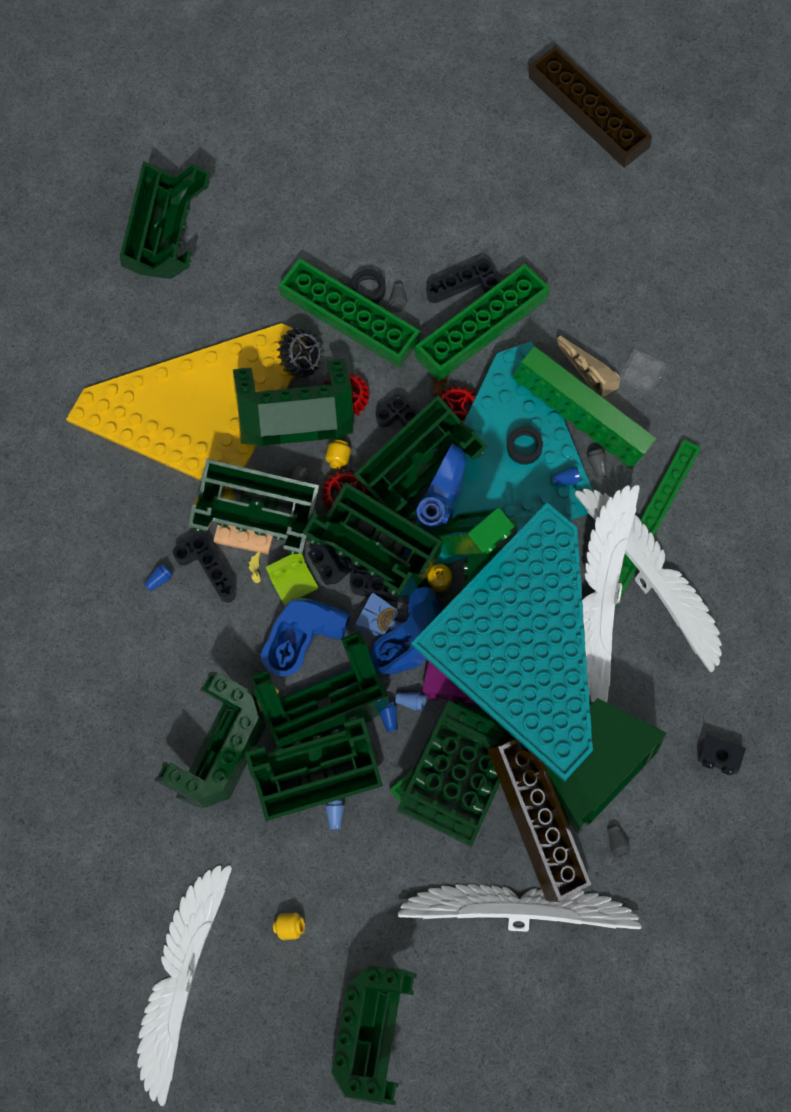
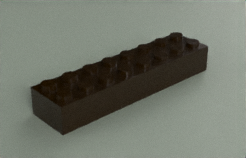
M554 46L529 66V79L623 168L650 148L652 135L557 46Z
M514 736L487 748L546 901L560 902L590 886L591 882L544 763Z

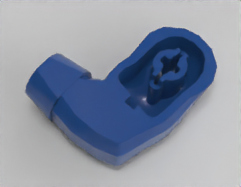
M306 598L290 599L271 628L268 640L261 652L262 663L269 672L277 676H288L296 673L303 665L305 654L311 647L316 635L322 634L323 637L338 640L344 638L351 613L335 606L330 607L316 600Z

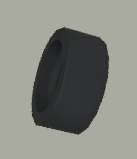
M374 270L358 272L352 279L351 289L360 294L358 292L359 283L364 280H374L379 285L378 292L371 296H362L375 304L379 303L386 293L385 280L382 275Z
M525 426L512 431L507 441V451L510 458L514 462L523 465L532 464L539 459L542 454L543 440L538 431ZM526 435L535 440L536 449L534 453L529 456H521L516 453L514 442L519 436Z

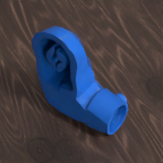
M452 443L426 495L416 510L419 520L427 526L448 524L455 511V504L462 492L467 460L463 448L455 443Z
M428 587L416 588L408 596L409 617L407 621L398 625L391 632L379 637L373 644L370 657L376 673L393 675L420 666L427 660L411 646V643L441 613V607L436 592Z

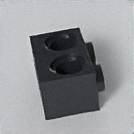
M317 544L307 554L317 569L321 580L325 585L339 583L351 572L350 566L343 556L335 552L336 548L331 545L324 544L320 546Z

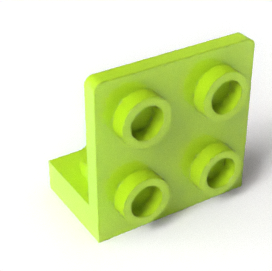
M302 553L291 554L266 567L267 574L284 606L292 598H303L318 590V586L304 561Z

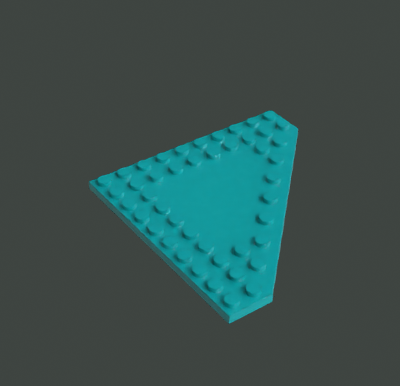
M532 341L496 354L464 421V424L474 430L488 447L482 456L474 460L465 454L467 462L462 492L455 504L452 518L462 512L499 507L508 519L517 518L518 533L547 502L569 521L589 515L588 510L575 496V491L583 492V489H589L593 492V489L564 419L557 411L547 407L545 402L538 397H534L529 390L518 385L512 378L520 363L534 347ZM524 426L537 430L543 440L542 454L539 459L527 465L514 462L507 451V441L511 432ZM519 436L514 442V450L521 456H529L536 449L535 440L530 436ZM571 466L573 468L578 467L581 482H577L576 485L554 486L552 475ZM419 518L415 524L431 535L444 526H427ZM441 552L434 565L443 564L446 566L468 558V554L444 555Z
M547 502L411 643V646L565 782L592 753L593 743L578 531L573 523Z

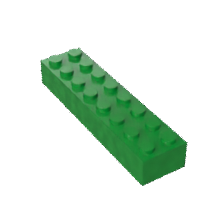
M300 258L278 285L280 296L399 368L421 340L420 330Z
M524 264L415 346L414 357L440 382L548 300L550 287Z
M535 346L523 359L512 376L518 385L525 387L534 397L541 399L547 407L557 411L563 419L570 421L579 431L586 433L592 441L599 443L608 453L615 455L626 466L633 468L656 439Z
M496 507L458 513L448 524L434 533L433 536L442 541L441 552L444 555L483 554L484 552L487 554L496 547L495 543L499 539L504 540L511 534L510 530L514 525L502 510Z

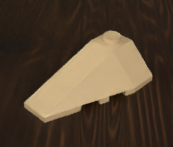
M558 337L557 346L594 392L604 398L619 388L620 377L615 371H612L607 365L564 337Z

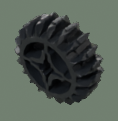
M293 328L281 336L282 341L278 342L280 348L277 349L280 355L276 358L281 359L279 365L284 366L283 371L296 378H303L314 374V371L319 369L318 364L322 363L320 357L324 356L320 352L323 347L319 346L321 340H316L317 335L312 334V330H306V328Z

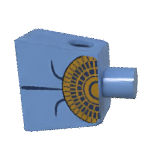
M372 593L357 619L355 627L359 631L381 637L402 623L396 621L398 611L379 596Z

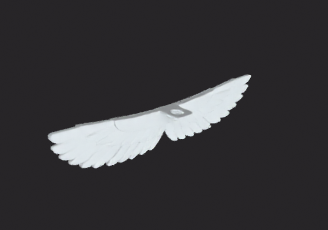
M635 485L631 490L630 486H626L622 489L621 493L618 490L614 494L613 499L612 497L608 499L606 508L602 506L600 516L596 517L595 530L591 531V541L588 542L589 552L586 553L588 563L585 564L587 573L584 575L589 586L596 592L586 596L582 602L589 696L592 702L597 698L605 702L608 700L615 604L620 602L622 583L618 584L636 512L639 485Z
M583 489V492L575 491V496L588 510L587 512L596 520V517L600 516L601 507L605 506L606 508V503L610 497L606 493L602 495L597 490L593 492L589 489ZM635 515L625 554L640 571L635 577V581L645 594L651 588L654 589L677 626L680 627L695 654L699 656L707 669L713 672L715 669L714 664L716 666L719 665V657L722 655L719 648L722 644L718 638L720 632L714 625L715 620L707 613L709 609L702 602V598L695 594L696 590L693 587L687 585L689 582L681 577L682 574L680 572L662 568L665 561L664 550H660L658 541L654 544L653 534L651 532L648 534L645 524H642ZM640 578L646 582V587L641 584Z
M220 865L215 867L212 873L208 870L204 874L203 879L198 877L194 888L189 886L186 897L181 898L179 912L175 910L173 922L169 926L170 934L167 933L166 935L168 947L164 945V956L161 957L162 964L171 977L161 980L152 988L154 992L148 999L151 1003L144 1010V1013L147 1014L142 1019L141 1025L143 1027L139 1032V1038H142L137 1050V1053L140 1054L137 1067L141 1068L140 1080H144L145 1091H149L152 1101L158 1098L160 1106H164L166 1103L170 1083L173 1078L181 1025L188 995L204 943L225 894L226 885L232 870L229 865L222 871Z
M456 884L455 888L441 886V889L429 888L428 892L417 893L416 897H411L408 899V902L401 905L403 910L398 912V917L423 919L451 917L509 918V931L527 932L530 919L575 924L582 923L615 929L616 927L641 929V924L637 922L639 917L631 913V909L622 907V903L611 901V897L598 896V893L584 894L582 890L560 902L546 901L542 889L537 890V888L530 889L519 899L512 890L504 886L500 888L492 885L490 888L483 884H480V887L474 884H468V886ZM521 921L525 925L523 927H515L513 923Z

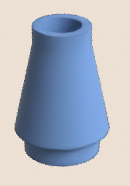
M398 692L395 702L418 712L425 707L426 695H423L421 692Z
M341 800L329 802L325 806L329 829H341L345 807Z

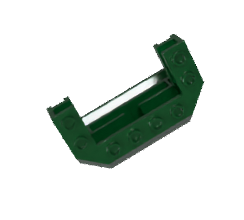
M143 161L120 252L122 267L140 275L172 279L190 267L191 251H187L179 257L177 252L182 243V232L186 227L184 222L189 213V201L209 187L210 172L190 164L173 176Z
M345 359L326 361L328 385L256 392L252 368L233 369L241 444L266 446L336 439L353 433L351 383Z
M437 395L354 475L382 505L412 522L416 511L407 502L413 500L422 488L427 487L431 483L452 443L463 448L464 453L473 460L482 456L488 446L474 430L461 422ZM439 443H442L440 449L432 450L433 448L439 446Z
M206 459L199 495L192 504L188 526L193 527L192 529L195 531L203 532L208 530L212 522H217L219 526L223 527L230 525L240 531H255V534L261 536L268 534L278 540H284L285 538L286 542L283 549L292 554L303 553L308 538L303 532L314 514L319 485ZM226 486H227V487L239 489V490H242V493L236 492V491H232V490H228V489H225V488H226ZM279 499L286 500V501H290V502H294V503H293V505L286 504V503H283V502H279Z
M348 483L344 484L327 516L314 513L303 532L308 537L307 541L320 546L324 544L331 545L336 548L335 552L343 557L347 555L352 558L351 562L359 567L363 565L368 568L366 572L375 577L379 575L384 578L382 582L389 587L387 590L396 596L411 595L431 571L442 549V541ZM361 519L375 527L371 535L357 527ZM406 547L412 550L408 558L402 555Z
M359 631L341 638L351 669L287 696L278 697L267 670L249 677L277 748L282 747L285 749L291 747V744L297 741L305 743L311 741L310 738L317 735L325 737L334 730L341 729V731H345L344 723L348 722L347 719L351 717H364L366 723L373 720L390 704L388 695L376 674L366 643Z
M209 672L204 686L200 689L223 704L189 772L171 762L170 764L163 762V767L154 780L177 792L176 798L201 808L231 798L247 765L245 752H249V748L257 745L265 729L259 704L253 693L219 672Z
M359 716L347 719L348 722L344 723L345 731H341V729L334 730L325 737L317 735L310 738L311 741L305 743L297 741L292 743L291 747L285 749L282 747L274 748L271 753H267L265 747L254 746L248 749L249 752H245L265 821L383 787L364 717L359 718ZM353 763L355 770L336 775L335 768ZM299 780L300 786L282 791L280 785Z
M367 966L346 986L331 1075L344 1098L379 1105H396L394 1096L399 1083L387 1081L386 1077L400 994L414 995L412 987L413 980L417 977L416 973L404 969Z

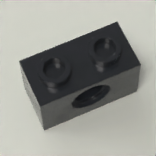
M707 735L698 762H701L703 767L709 769L719 768L726 775L737 774L746 748ZM723 753L726 756V760L720 761L716 754Z

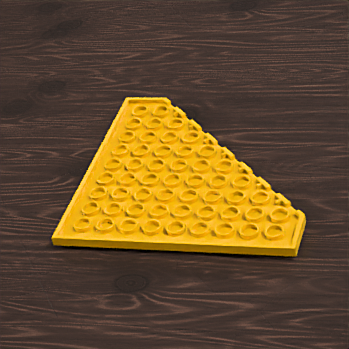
M280 323L84 388L66 420L71 424L202 481L206 459L245 468L257 445L241 444L233 369L252 368L256 392L288 389L294 376H290L288 372L283 371L284 366L279 365L281 359L276 357L280 355L277 349L280 348L278 342L282 341L281 336L293 328ZM226 486L225 489L233 491L234 488Z

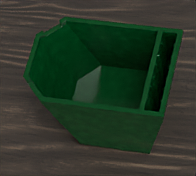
M599 698L594 702L589 701L593 743L592 753L565 782L545 765L561 808L578 834L583 830V825L586 823L589 826L659 752L667 735L663 730Z

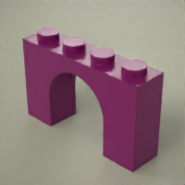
M428 662L423 693L429 700L439 701V699H445L455 704L459 701L466 702L465 704L469 706H477L460 688L452 685L442 672Z

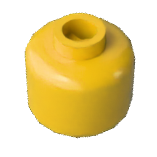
M334 440L327 446L326 462L334 469H340L342 466L348 465L351 448L345 441Z
M436 564L432 567L427 575L430 588L434 591L442 592L451 586L452 573L447 566Z
M296 912L281 913L278 915L277 920L273 922V931L277 933L281 940L299 939L305 930L304 919Z

